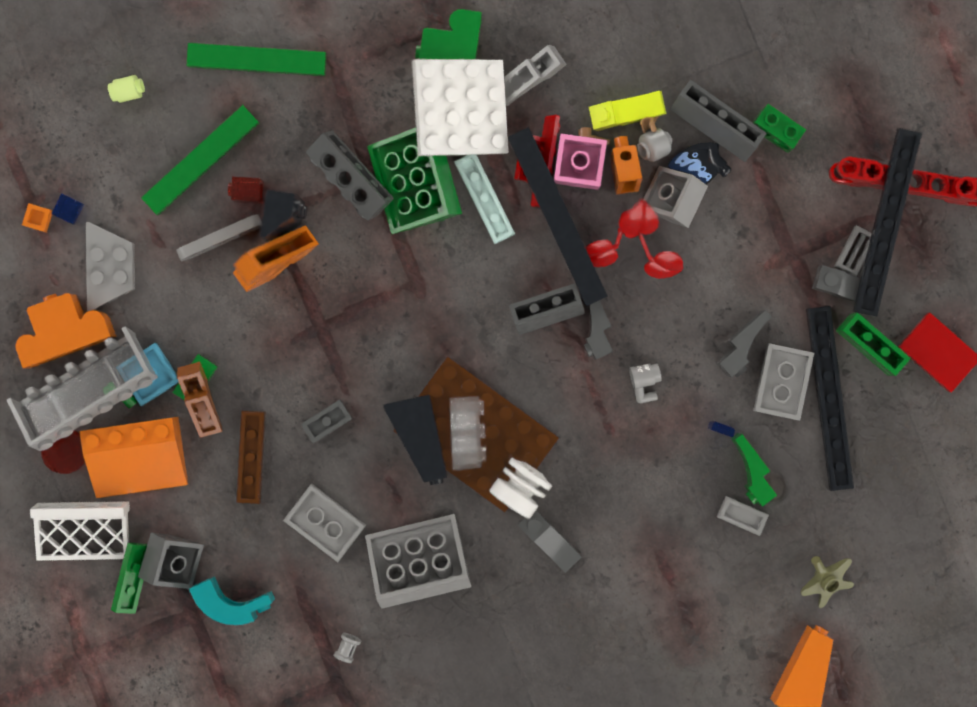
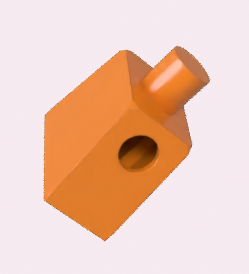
M627 136L616 137L614 139L615 148L612 149L611 153L616 195L639 192L642 174L636 145L629 146Z

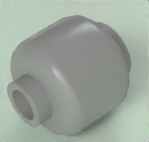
M656 128V132L650 130L639 137L637 150L644 160L655 162L671 152L672 137L667 131Z

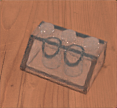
M479 396L451 397L453 470L482 467V461H486V447H481V438H485V424H480V415H484V401H479Z

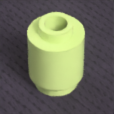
M136 75L113 80L112 83L108 84V92L113 102L118 101L121 103L142 98L145 86L141 78L138 79Z

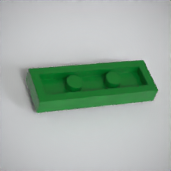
M127 542L111 611L115 613H136L144 581L138 576L147 544Z

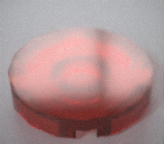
M73 430V433L68 437L60 438L50 448L41 450L43 462L51 471L60 474H70L79 470L85 464L81 437L78 431Z

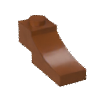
M201 362L178 367L177 379L185 396L184 402L199 437L222 432V425L216 412L208 380Z

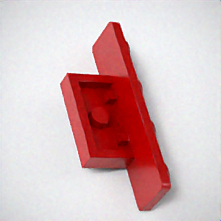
M559 115L546 116L542 137L533 135L551 176L553 174V157L557 150L556 139L560 131ZM517 159L514 179L528 182ZM532 192L531 207H540Z

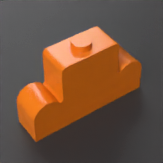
M305 225L246 252L234 264L236 270L233 274L244 290L248 292L274 279L290 264L296 263L305 257L319 243Z
M66 293L57 296V294H52L44 297V302L27 308L35 335H22L16 341L15 346L23 369H30L102 343L107 338H115L116 334L111 320L106 313L92 310L84 314L77 295Z

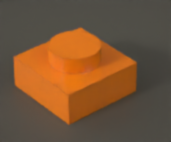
M28 203L22 225L47 233L53 210Z

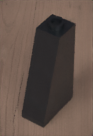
M430 394L384 404V410L423 482H430V485L443 483V478H447L448 475Z

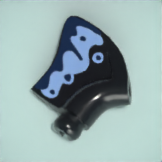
M713 142L692 145L678 153L668 163L669 169L694 175L706 185L719 173L722 177H727L732 170L720 156L719 144Z

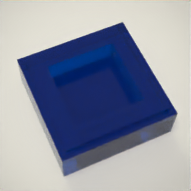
M61 193L51 214L74 225L84 204Z
M710 421L707 428L732 438L735 433V428L715 421Z

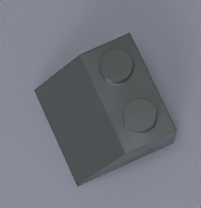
M151 532L138 577L154 586L190 589L193 586L204 544L170 534Z

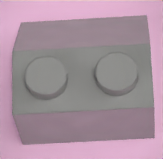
M659 166L643 200L653 208L658 217L689 228L708 186L694 175Z

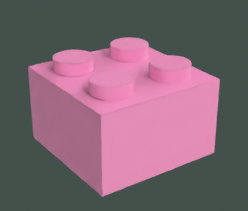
M560 134L553 178L555 184L599 190L607 140Z

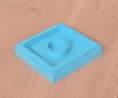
M153 343L143 350L158 378L153 380L150 386L140 388L133 393L140 406H144L179 383L176 372L157 343ZM136 355L116 367L125 382L144 371Z

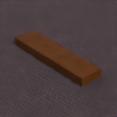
M241 411L236 503H261L265 411Z

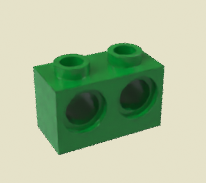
M770 104L762 108L753 124L766 132L764 137L787 153L794 149L806 131L805 128Z

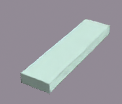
M466 155L454 161L494 244L515 235L477 155Z

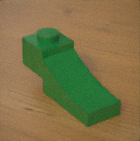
M738 433L731 439L739 450L746 468L748 484L744 487L748 492L745 494L753 504L757 503L763 507L777 496L764 479V476L770 470L744 435Z

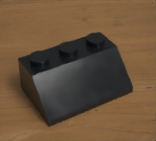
M267 189L260 237L270 242L299 227L302 224V219H306L307 216L305 202L295 193Z

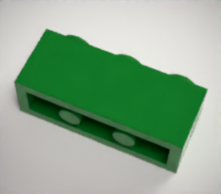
M851 313L836 330L838 334L887 376H896L911 359L859 313Z

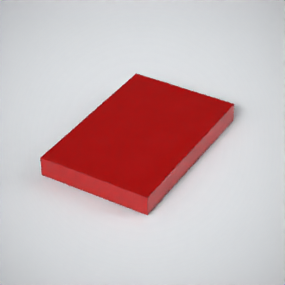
M930 312L921 319L898 346L911 360L950 393L977 364V353Z

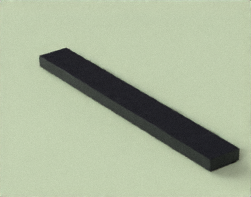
M529 127L509 136L508 140L586 307L608 297Z
M897 128L853 308L855 313L878 316L923 132Z
M831 306L806 309L811 352L814 353L813 368L829 491L853 489L854 482Z

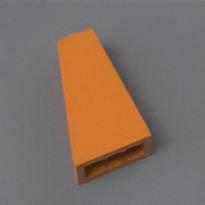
M807 625L770 697L775 705L779 707H821L833 639L827 635L829 631L818 625L815 628Z

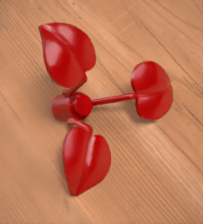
M643 199L632 209L621 214L618 235L614 245L609 240H598L585 247L594 267H605L617 260L618 252L616 249L619 247L622 234L627 238L639 236L646 256L650 260L644 265V270L649 276L659 279L669 278L677 275L684 269L681 256L675 252L664 251L658 253L655 257L650 254L642 234L653 233L659 226V220L653 208Z

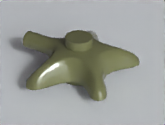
M818 556L813 557L811 562L816 571L813 578L803 586L800 593L802 596L819 593L818 606L823 608L833 593L842 589H850L854 586L853 582L843 579V575L851 565L852 560L850 558L842 559L825 567Z

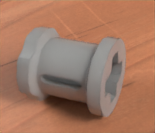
M342 633V641L338 651H335L333 656L343 662L352 663L354 659L353 654L357 645H360L361 640L354 635Z

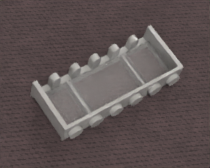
M126 326L121 328L125 337L118 341L113 338H107L104 341L107 348L99 353L88 350L84 353L87 360L80 365H76L73 362L67 363L65 365L67 373L59 378L55 375L46 376L45 380L48 385L39 390L34 387L27 388L25 392L28 397L18 402L12 398L7 400L29 447L38 451L50 448L55 441L68 437L79 426L89 424L95 416L108 412L113 408V405L129 399L134 392L140 388L150 386L153 380L158 378L136 338V333Z

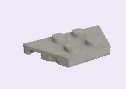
M86 222L87 311L96 310V308L116 300L119 296L135 290L134 243L90 222Z

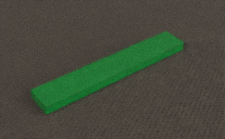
M188 43L186 66L191 68L325 77L327 53Z
M242 105L144 194L141 199L156 215H160L252 131L259 122Z

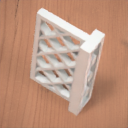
M129 501L37 503L30 509L31 518L34 519L36 560L123 559L127 542L130 543L128 525ZM94 519L101 525L95 534L84 525L88 520ZM111 519H122V529L118 533L108 525ZM41 520L50 521L55 528L47 534L41 528ZM65 520H72L79 527L71 534L61 524ZM80 528L91 537L84 545L73 536ZM103 528L113 536L108 544H105L97 536ZM57 529L68 537L61 545L51 537ZM92 539L103 548L99 553H92L86 547ZM117 539L123 545L124 553L114 552L109 545ZM46 540L57 549L53 554H43L42 544ZM71 540L80 549L76 553H69L63 546Z

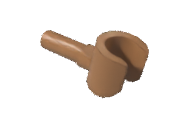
M646 117L640 121L643 133L650 128L652 132L657 131L655 122L658 117Z
M583 127L578 130V136L607 140L606 145L610 144L609 139L592 135L591 128Z

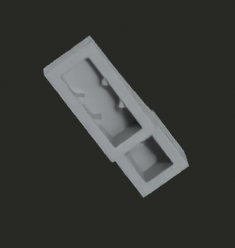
M547 45L531 59H526L504 77L506 106L539 83L551 78L567 65L555 46Z

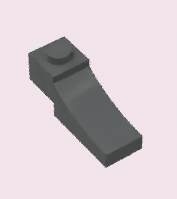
M822 265L817 268L812 289L855 302L861 278Z
M600 300L588 306L590 333L589 337L585 339L587 343L583 345L589 357L593 356L594 360L613 352L604 333V330L612 326Z
M766 310L758 313L727 341L733 349L716 364L728 377H733L734 375L739 377L747 370L745 366L749 363L747 355L750 346L760 329L772 318Z
M535 510L530 519L524 516L517 523L532 541L565 573L582 557L537 510Z

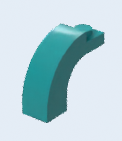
M215 576L189 589L195 603L204 614L217 622L227 625H243L255 621L258 618L255 610L258 613L264 612L271 608L270 604L275 600L272 591L247 602L233 601L223 594Z

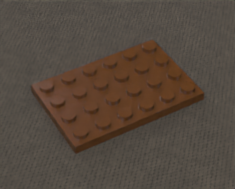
M447 357L418 397L429 394L431 396L446 470L503 512H506L509 506L495 497L489 490L497 478L507 482L510 480V477L503 471L505 467L513 472L516 471V468L509 464L510 459L514 458L517 461L526 462L537 469L559 437Z

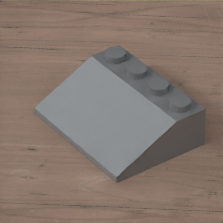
M455 514L365 535L376 599L381 609L471 587Z

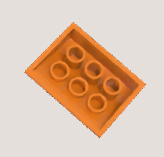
M179 417L80 431L83 456L96 498L188 485Z

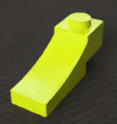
M660 90L589 107L593 129L597 131L619 125L632 124L646 117L654 118L666 114L663 95Z

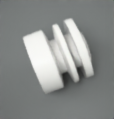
M511 458L509 464L516 468V471L513 472L505 467L503 471L510 477V480L507 482L497 478L489 491L510 508L530 519L538 507V504L531 497L534 494L544 498L546 495L538 487L542 486L550 490L552 484L547 481L541 472L526 462Z

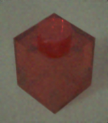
M232 177V183H228V196H231V200L236 203L263 204L264 181L261 178Z

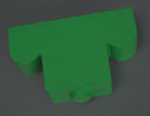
M464 9L454 11L449 18L451 31L424 28L421 46H416L415 59L476 60L482 12Z

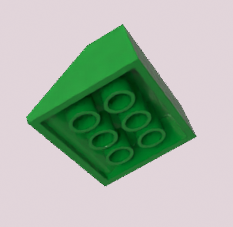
M416 127L367 146L376 179L394 198L384 208L391 234L429 225L462 214L447 156H418Z

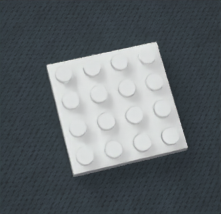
M415 59L412 61L418 156L509 153L503 60Z

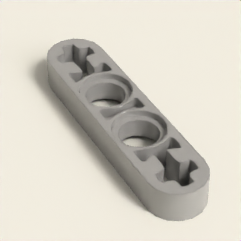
M259 214L252 215L176 250L181 261L189 260L259 229L262 226V221Z

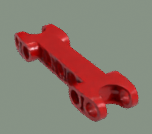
M846 157L830 167L829 177L838 184L883 189L888 165L870 159ZM836 167H837V172H838V174H839L843 179H839V178L835 177V175H834V169H835ZM913 170L912 177L916 179L917 185L915 188L909 186L908 194L941 199L952 204L977 206V178H961ZM933 180L939 184L938 192L932 188Z

